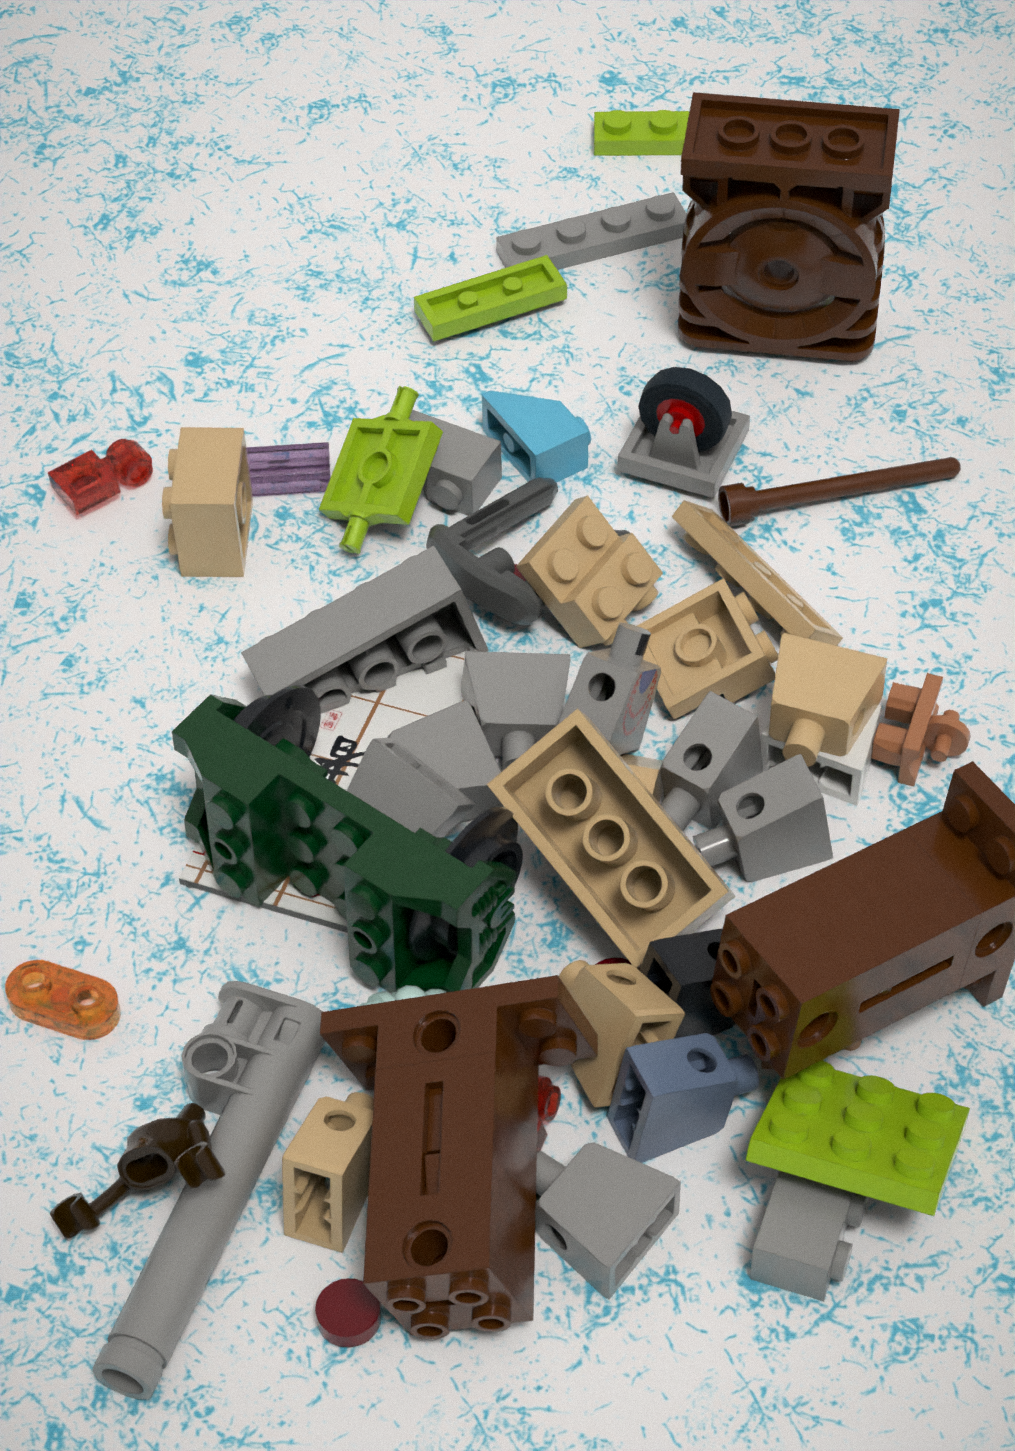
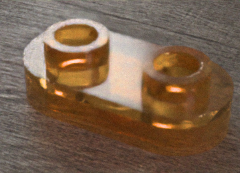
M31 960L13 969L5 983V992L9 1006L15 1016L21 1020L81 1040H95L106 1036L114 1030L120 1020L121 1009L115 988L104 979L45 960ZM35 983H42L41 985H39V986H37V987H33V988L28 987V986H30V985H32V984H35ZM86 999L96 1000L94 1003L90 1005L80 1004L82 1001Z

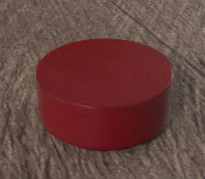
M346 1278L334 1281L322 1290L316 1301L315 1311L319 1331L327 1341L336 1346L356 1347L369 1341L380 1327V1301L366 1288L361 1280Z

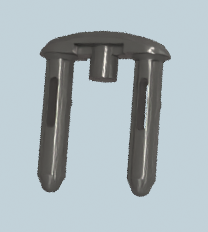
M538 477L450 527L443 524L434 525L428 534L426 549L435 546L460 586L464 596L485 610L514 624L529 625L539 618L540 608L544 607L545 603L527 580L523 581L514 574V561L505 549L497 547L479 558L469 551L550 505L558 492L557 483L551 478ZM614 530L618 536L630 533L627 530Z

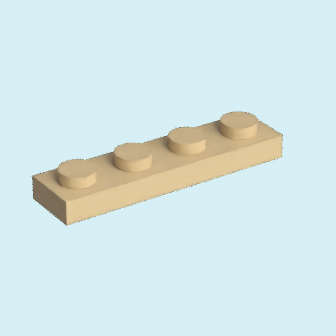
M683 500L672 515V518L686 531L683 535L684 540L700 553L710 554L718 562L715 566L716 572L732 585L742 586L750 594L748 599L753 609L768 619L774 618L783 627L780 632L781 636L783 633L836 646L841 642L843 637L712 509Z

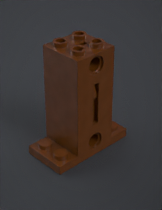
M972 761L954 770L941 812L725 915L710 988L712 1000L716 1008L725 1017L732 1018L747 1036L750 1047L755 1055L764 1062L768 1061L784 1080L961 988L968 989L984 1007L1002 998L1015 960V804Z
M555 975L321 1012L320 1035L366 1090L374 1091L363 1284L411 1335L423 1339H439L447 1336L451 1330L468 1328L498 1332L508 1329L511 1323L533 1321L539 1065L546 1064L562 1067L574 1063L577 1059L598 1056V1034L559 976Z

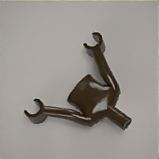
M189 1103L184 1106L176 1118H160L136 1128L127 1137V1149L117 1164L120 1177L91 1203L87 1202L82 1193L73 1194L62 1200L51 1210L50 1215L63 1236L69 1239L82 1229L89 1231L100 1225L99 1218L134 1190H150L161 1186L174 1176L177 1169L191 1190L199 1187L207 1179L215 1181L224 1177L226 1172L212 1151L209 1131L204 1124L206 1118L204 1109L198 1104Z

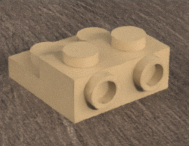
M588 495L575 499L516 566L579 648L603 643L605 646L612 644L619 623H628L625 618L631 611L643 609L657 597L658 590L654 587V584L663 574L635 535L628 533L618 536Z
M724 578L637 625L651 633L643 660L661 667L657 689L674 720L699 707L709 691L717 695L724 694L725 698L733 703L775 680L776 673L771 664L778 661V653L765 630L756 635L750 625L759 621V618L746 594L742 592L734 596Z

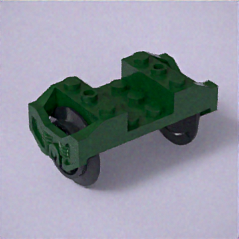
M295 685L287 687L274 695L262 696L251 702L248 706L236 699L210 694L172 731L174 750L188 758L195 772L197 788L184 818L186 836L200 845L217 884L227 894L235 898L243 896V898L260 908L263 902L289 876L293 884L304 894L314 896L317 893L335 905L339 914L347 920L350 967L366 984L374 987L379 985L390 993L397 992L398 989L406 985L417 986L424 992L429 989L453 992L478 988L494 971L515 923L514 904L508 901V899L515 892L514 887L518 880L523 860L522 848L516 842L518 823L513 818L514 813L505 807H494L483 812L470 822L453 841L445 837H435L421 827L415 833L327 779L328 770L310 759L319 732L321 707L317 695L305 686ZM448 950H452V951H454V952H458V953H457V956H455L454 954L450 953Z

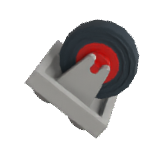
M682 367L660 370L647 382L643 389L638 406L640 417L618 455L617 471L714 498L749 431L750 415L732 411L730 400L722 387L707 375Z

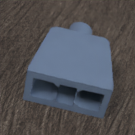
M708 1033L627 1047L607 1119L627 1156L641 1163L714 1135L722 1130L734 1096L754 1091L758 1088L759 1075L756 1065L747 1054L727 1059L716 1038Z

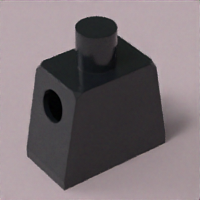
M722 928L649 942L640 972L685 1012V1016L674 1038L703 1033L714 1036L732 1028L736 1024L731 1017H725L719 1012L710 993Z

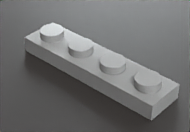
M672 192L496 237V251L505 268L548 255L554 266L559 270L683 238L686 211L675 193Z

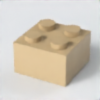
M181 427L178 449H170L168 454L169 479L173 480L172 487H164L162 494L164 519H172L168 531L170 555H178L181 577H244L253 508L244 428Z

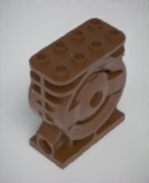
M693 92L681 155L680 175H683L682 191L692 199L689 203L684 222L681 248L682 264L679 275L678 335L684 342L700 348L844 361L860 360L872 353L875 344L885 252L883 212L889 209L900 109Z

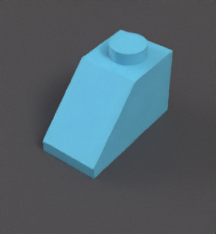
M491 390L481 394L483 431L488 437L501 441V452L527 482L538 477L551 478L555 482H559L588 468V445L591 443V434L588 426L581 417H575L561 401Z

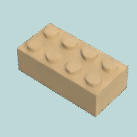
M578 708L486 784L503 806L514 813L513 818L629 962L638 970L641 968L649 942L691 934L736 897L590 718Z

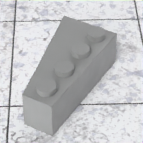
M432 546L418 555L407 558L398 566L371 581L360 584L353 591L326 606L310 612L306 617L279 632L263 638L257 644L241 652L264 696L274 695L290 686H305L317 695L322 714L348 704L352 693L366 689L375 690L378 693L396 686V677L421 667H423L426 674L447 667V660L445 658L464 651L488 652L489 649L460 586L435 546Z

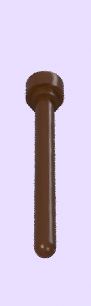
M947 457L762 490H755L753 486L745 487L742 482L729 484L719 488V509L722 519L730 527L748 524L751 518L758 517L759 511L952 478L959 474L961 464L956 458Z

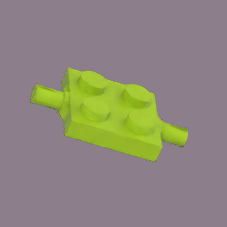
M399 386L397 388L390 412L386 415L373 419L353 418L319 507V511L330 519L349 521L343 538L339 543V547L349 553L360 554L368 528L372 525L379 523L409 525L443 434V431L432 421H412L409 419L416 399L419 396L418 392L406 386Z

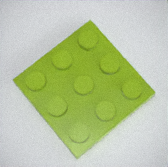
M821 1060L784 1080L780 1078L750 1138L745 1161L934 1216L960 1145L970 1108L955 1104L952 1099L942 1094H919L895 1087L892 1082L879 1076L867 1075L860 1077L835 1070L831 1064Z

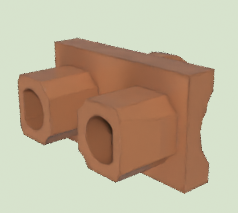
M927 673L922 688L895 682L892 684L884 718L910 724L909 729L880 722L874 737L871 758L899 766L898 783L915 786L926 748L931 750L930 755L933 760L944 762L948 756L960 755L968 747L971 738L970 731L959 720V713L954 710H946L943 715H937L939 706L936 702L943 683L942 676Z

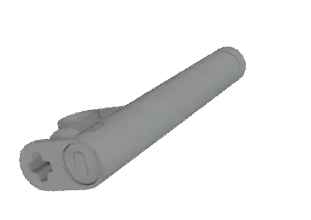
M228 981L219 992L218 999L222 1007L214 1023L206 1025L201 1034L191 1038L184 1046L181 1057L189 1098L204 1110L220 1115L210 1135L212 1151L226 1173L224 1177L215 1181L207 1179L199 1187L192 1190L187 1183L185 1184L108 1336V1343L103 1346L93 1366V1373L96 1378L113 1391L134 1399H148L152 1397L162 1376V1369L167 1366L326 1042L320 1035L321 1012L323 1011L313 1004L246 982ZM213 1069H218V1070H220V1071H218V1072H216V1073H212V1074H205V1073H204V1072H206V1071H208V1070H213Z

